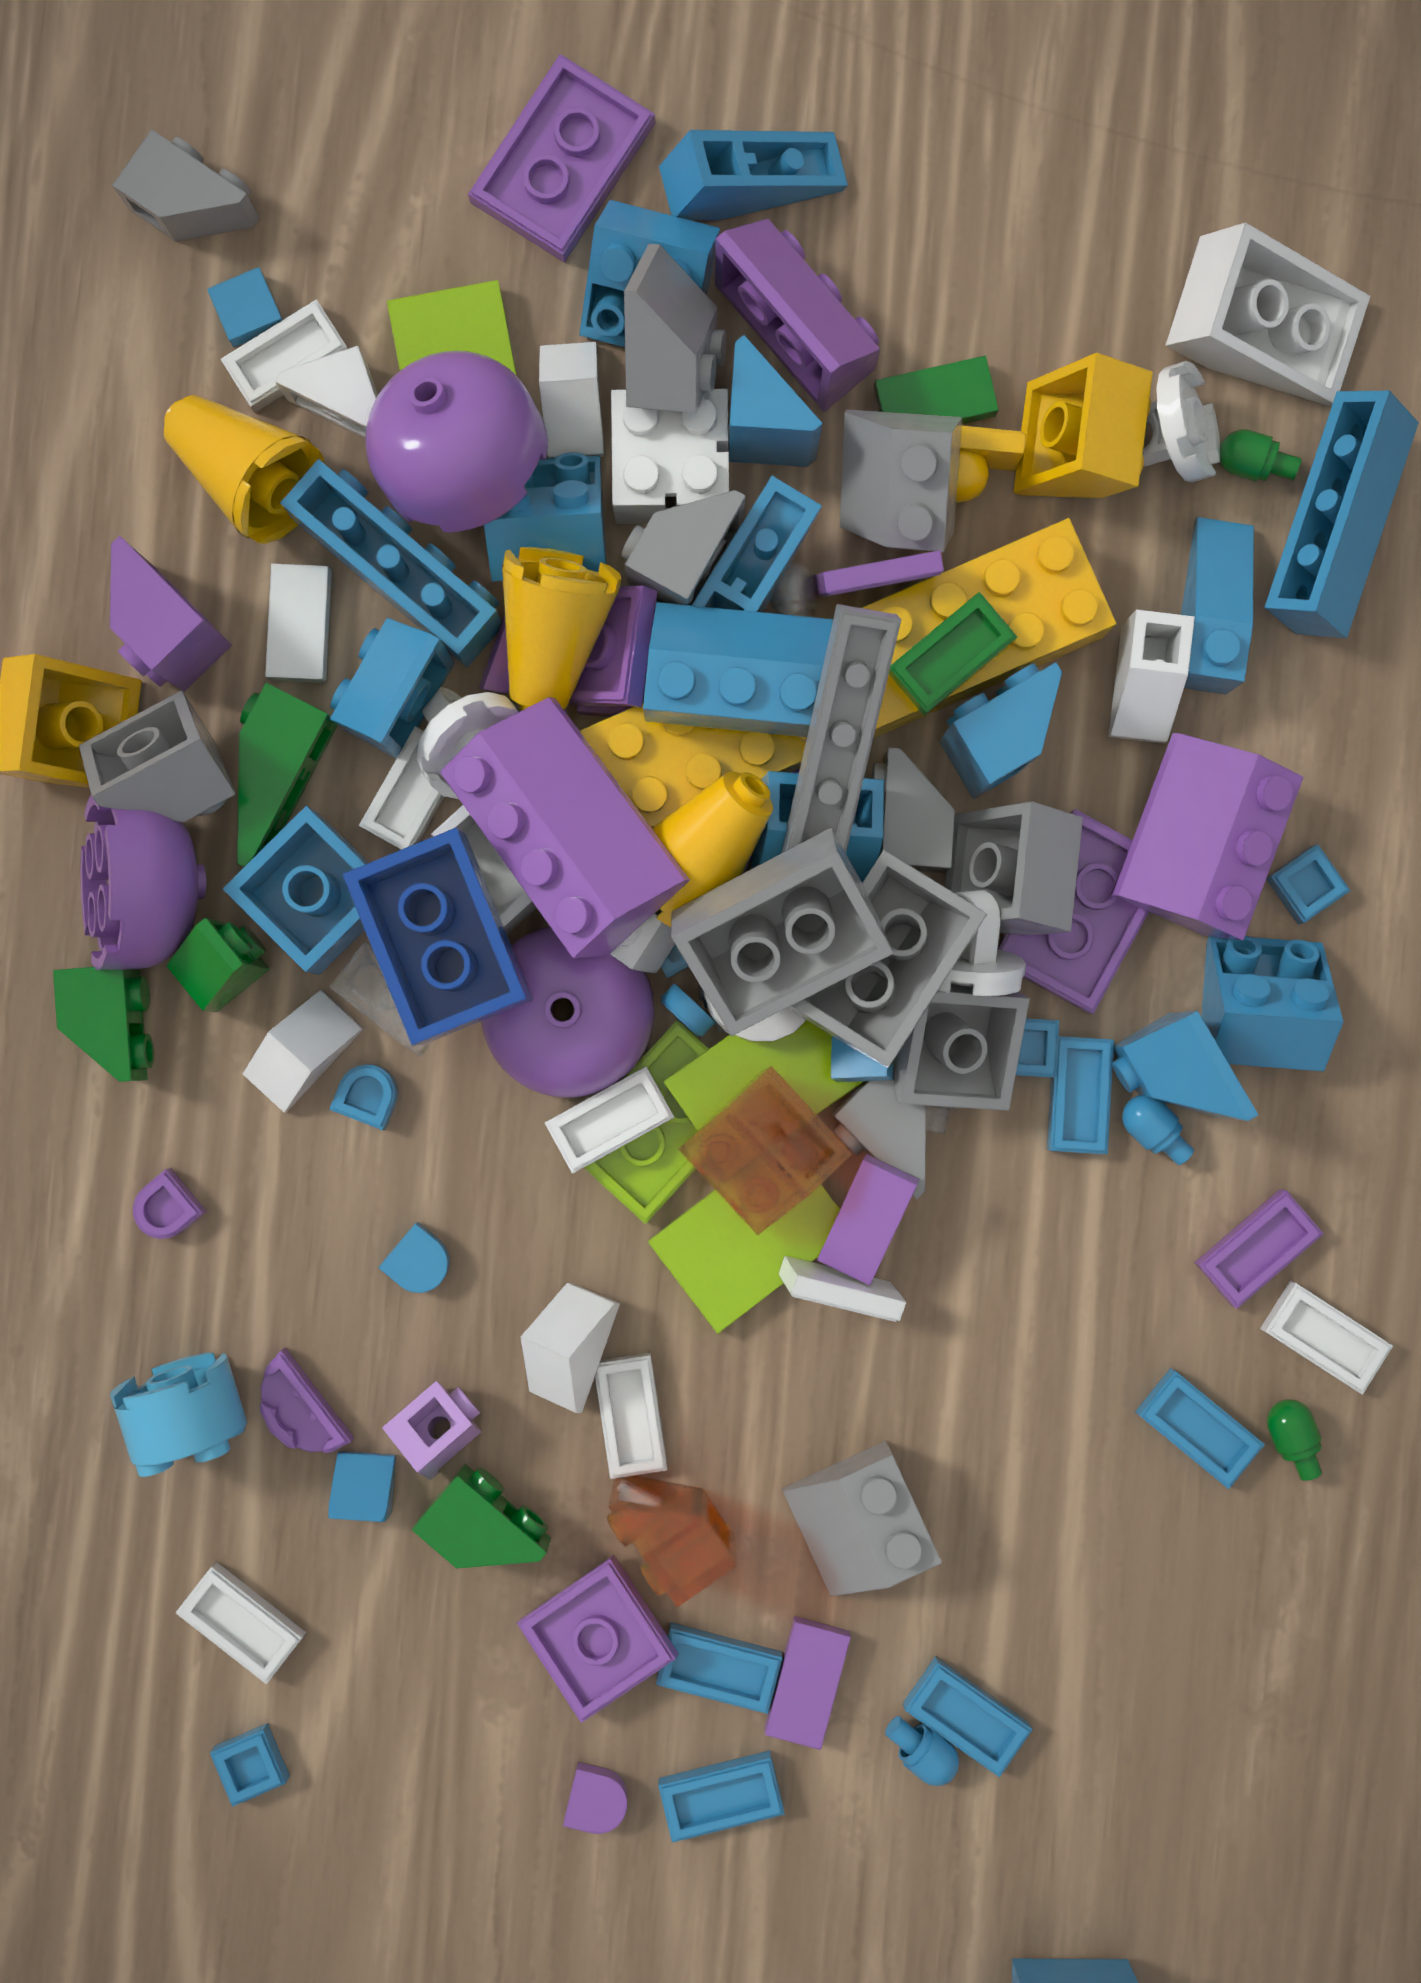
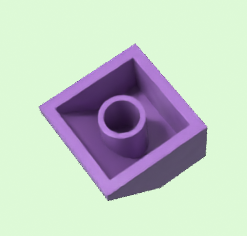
M119 536L111 543L110 629L125 643L118 652L141 675H147L159 687H162L168 681L185 692L232 644L151 562L127 541Z

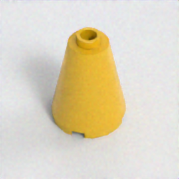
M190 395L174 402L165 415L164 438L241 535L251 538L257 543L267 544L281 539L298 526L280 502L318 459L324 463V456L321 451L313 446L307 438L198 395Z
M520 547L518 558L515 557L510 549L505 551L502 572L509 694L513 701L520 704V711L548 697L555 698L563 709L567 707L619 592L621 584L620 572L600 562L597 573L586 569L582 565L584 556L555 549Z
M728 772L652 827L653 831L690 879L685 886L660 908L662 912L657 916V919L665 925L671 927L673 910L742 875L773 812L769 788L759 777L749 772H743L742 774Z

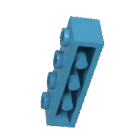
M1390 390L1336 392L1264 607L1295 634L1336 638L1348 637L1419 424Z
M318 459L280 504L295 523L422 631L439 638L449 654L468 668L499 632L502 624L496 607L500 604L499 601L475 580L468 586L453 574L452 571L456 565L436 546L429 543L424 549L408 535L413 529L395 511L385 506L380 512L366 500L365 497L369 494V491L349 472L342 469L336 474Z

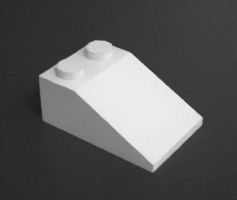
M1245 222L1200 236L1166 346L1208 369L1331 406L1336 392L1341 390L1370 295Z

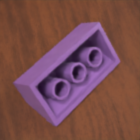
M548 697L478 732L440 771L572 958L608 956L690 881L555 698Z

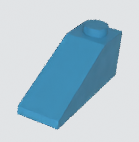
M689 130L659 165L671 215L691 221L724 220L842 192L848 186L834 132Z
M772 475L692 606L763 613L821 511L822 505Z
M1202 517L1195 519L1181 615L1195 617L1189 671L1184 686L1186 689L1226 695L1245 682L1253 628V525Z

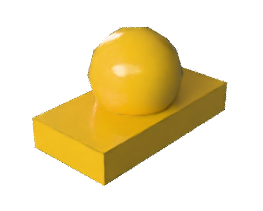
M971 426L961 427L956 503L970 501L983 492L988 483L989 469L1016 470L1024 455L1026 434L1023 431Z

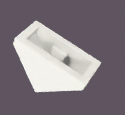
M584 342L540 346L539 386L543 420L548 437V459H554L561 454L570 452L581 453L586 456L605 457L597 343Z
M358 346L280 371L275 382L287 401L365 439L368 417L378 394L369 367Z
M320 990L268 1031L243 1075L279 1109L287 1113L364 1028L323 990Z
M567 1283L521 1336L529 1392L575 1413H582L620 1303L576 1284Z

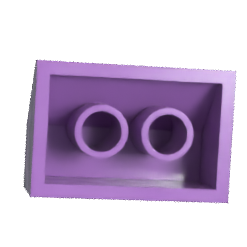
M769 219L724 231L716 238L715 286L823 412L827 411L876 369L880 348L878 347L879 339L875 331L862 317L858 316L854 319L841 304L842 296L834 282L823 273L818 276L804 261L805 253L800 243L789 231L784 230L780 233Z
M1172 733L1115 886L1113 896L1200 935L1243 941L1304 777L1259 754L1180 733Z

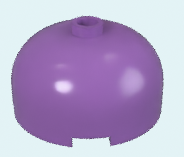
M445 351L425 356L410 363L388 381L371 408L366 426L365 445L372 474L401 517L410 523L412 520L425 524L439 525L443 532H459L482 526L499 518L526 496L527 491L524 485L534 472L539 459H546L548 437L545 423L529 391L509 368L499 361L479 353Z
M90 795L84 815L86 822H95L94 833L87 834L85 846H81L80 874L85 936L90 935L92 938H97L100 950L92 951L91 963L96 970H130L155 966L175 954L188 937L194 923L198 899H203L206 892L205 868L203 864H197L194 845L183 822L173 821L162 814L151 811L101 807L97 805L92 795Z
M550 926L531 932L511 945L533 1000L481 1021L486 1043L501 1068L510 1077L528 1089L540 1094L561 1098H575L594 1094L623 1079L640 1061L652 1036L655 1005L653 991L644 971L632 970L611 954L600 957L572 958ZM562 998L569 999L574 1005L573 1016L564 1022L558 1021L552 1012L554 1003Z

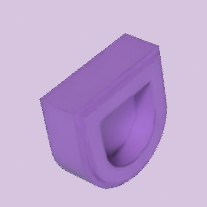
M171 1168L165 1169L138 1193L133 1204V1216L139 1229L146 1235L158 1239L170 1238L184 1232L207 1212Z
M578 1762L563 1826L593 1834H603L615 1829L624 1819L627 1810L628 1792L622 1778L609 1769Z

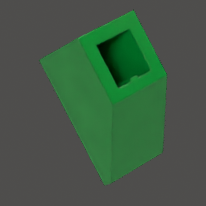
M206 917L194 927L166 965L201 1010L208 1012L220 1011L270 970L260 957L266 952L265 947L248 927L243 925L238 928L231 921L224 923Z
M95 967L53 970L57 1029L119 1082L148 1080L147 1068H152L154 1063V1046L151 1036L144 1032L143 1011L149 1009L150 990L147 979L144 976H140V969L96 970Z
M466 1464L460 1468L426 1508L412 1528L416 1535L456 1569L540 1562L547 1553L552 1539L545 1533L548 1530L547 1524L537 1513L524 1505L517 1509L501 1495L504 1488L494 1476L482 1468H477L474 1472Z

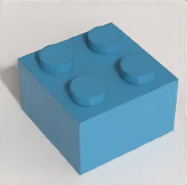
M305 806L223 890L305 972L320 975L365 930L342 874L369 862L321 814Z

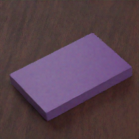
M560 54L468 193L470 203L565 263L654 127L655 114Z
M1074 809L1070 814L1083 817L1071 932L1042 935L1004 933L997 949L1013 953L1024 960L1026 969L1023 978L1084 1012L1094 1014L1149 911L1113 896L1133 840Z

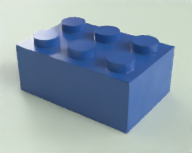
M457 827L342 874L411 1045H424L533 1000L468 838Z

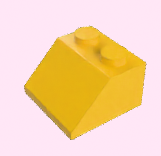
M1096 352L1027 382L1021 431L1026 434L1024 455L1016 468L1013 493L1022 496L1104 498L1138 487L1139 477L1144 465L1143 446L1147 417L1151 409L1150 390L1153 371Z
M38 654L3 658L0 677V774L43 783L89 788L79 745L138 714L142 680Z

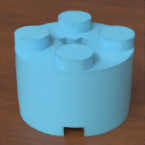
M202 1353L162 1364L151 1369L153 1377L149 1378L145 1384L138 1387L134 1376L119 1384L110 1393L130 1461L136 1466L140 1477L161 1473L174 1465L173 1461L194 1455L196 1462H205L220 1457L230 1451L228 1439L244 1432L247 1424L227 1354L224 1353L217 1360L214 1353Z

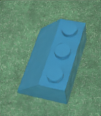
M656 602L649 645L643 704L645 722L807 737L833 619Z

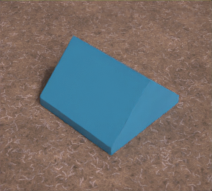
M743 335L735 342L729 426V462L808 467L816 460L823 423L746 336Z

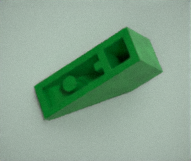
M265 683L260 694L255 692L249 697L240 716V723L244 725L239 733L237 864L243 867L287 825L337 728V725L330 719L331 716L268 683Z

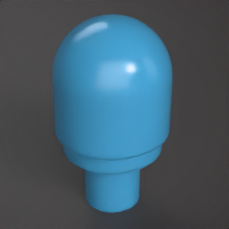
M1143 1094L1135 1096L1127 1102L1122 1113L1123 1125L1127 1132L1145 1150H1150L1154 1154L1164 1151L1177 1165L1185 1163L1192 1156L1194 1149L1179 1135L1183 1129L1182 1124L1179 1122V1117L1164 1102L1148 1098Z
M896 1716L890 1721L885 1730V1736L900 1747L899 1758L909 1771L931 1786H943L954 1779L959 1768V1757L956 1749L949 1741L923 1724L913 1728L900 1716Z

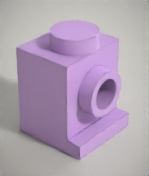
M435 1381L384 1425L382 1429L416 1472L432 1480L439 1474L438 1470L481 1433V1430L472 1421L481 1412L459 1386L450 1393L443 1385ZM441 1420H449L451 1428L439 1439H435L433 1429L436 1423Z

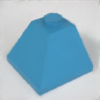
M1198 1011L1168 1013L1114 1045L1113 1053L1117 1060L1111 1063L1112 1068L1120 1083L1129 1093L1136 1090L1138 1095L1143 1094L1148 1098L1156 1099L1166 1104L1220 1118L1249 1121L1258 1116L1257 1111Z

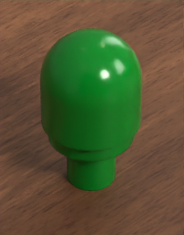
M1248 429L1233 431L1225 437L1220 445V463L1222 467L1232 475L1255 482L1257 480L1266 481L1269 474L1293 481L1299 470L1302 458L1279 452L1280 442L1274 441L1272 436Z
M1286 1399L1277 1402L1271 1407L1267 1415V1427L1276 1451L1281 1454L1285 1461L1294 1462L1300 1480L1309 1481L1318 1478L1323 1473L1316 1457V1453L1322 1448L1320 1443L1322 1437L1312 1412L1305 1404L1297 1400Z

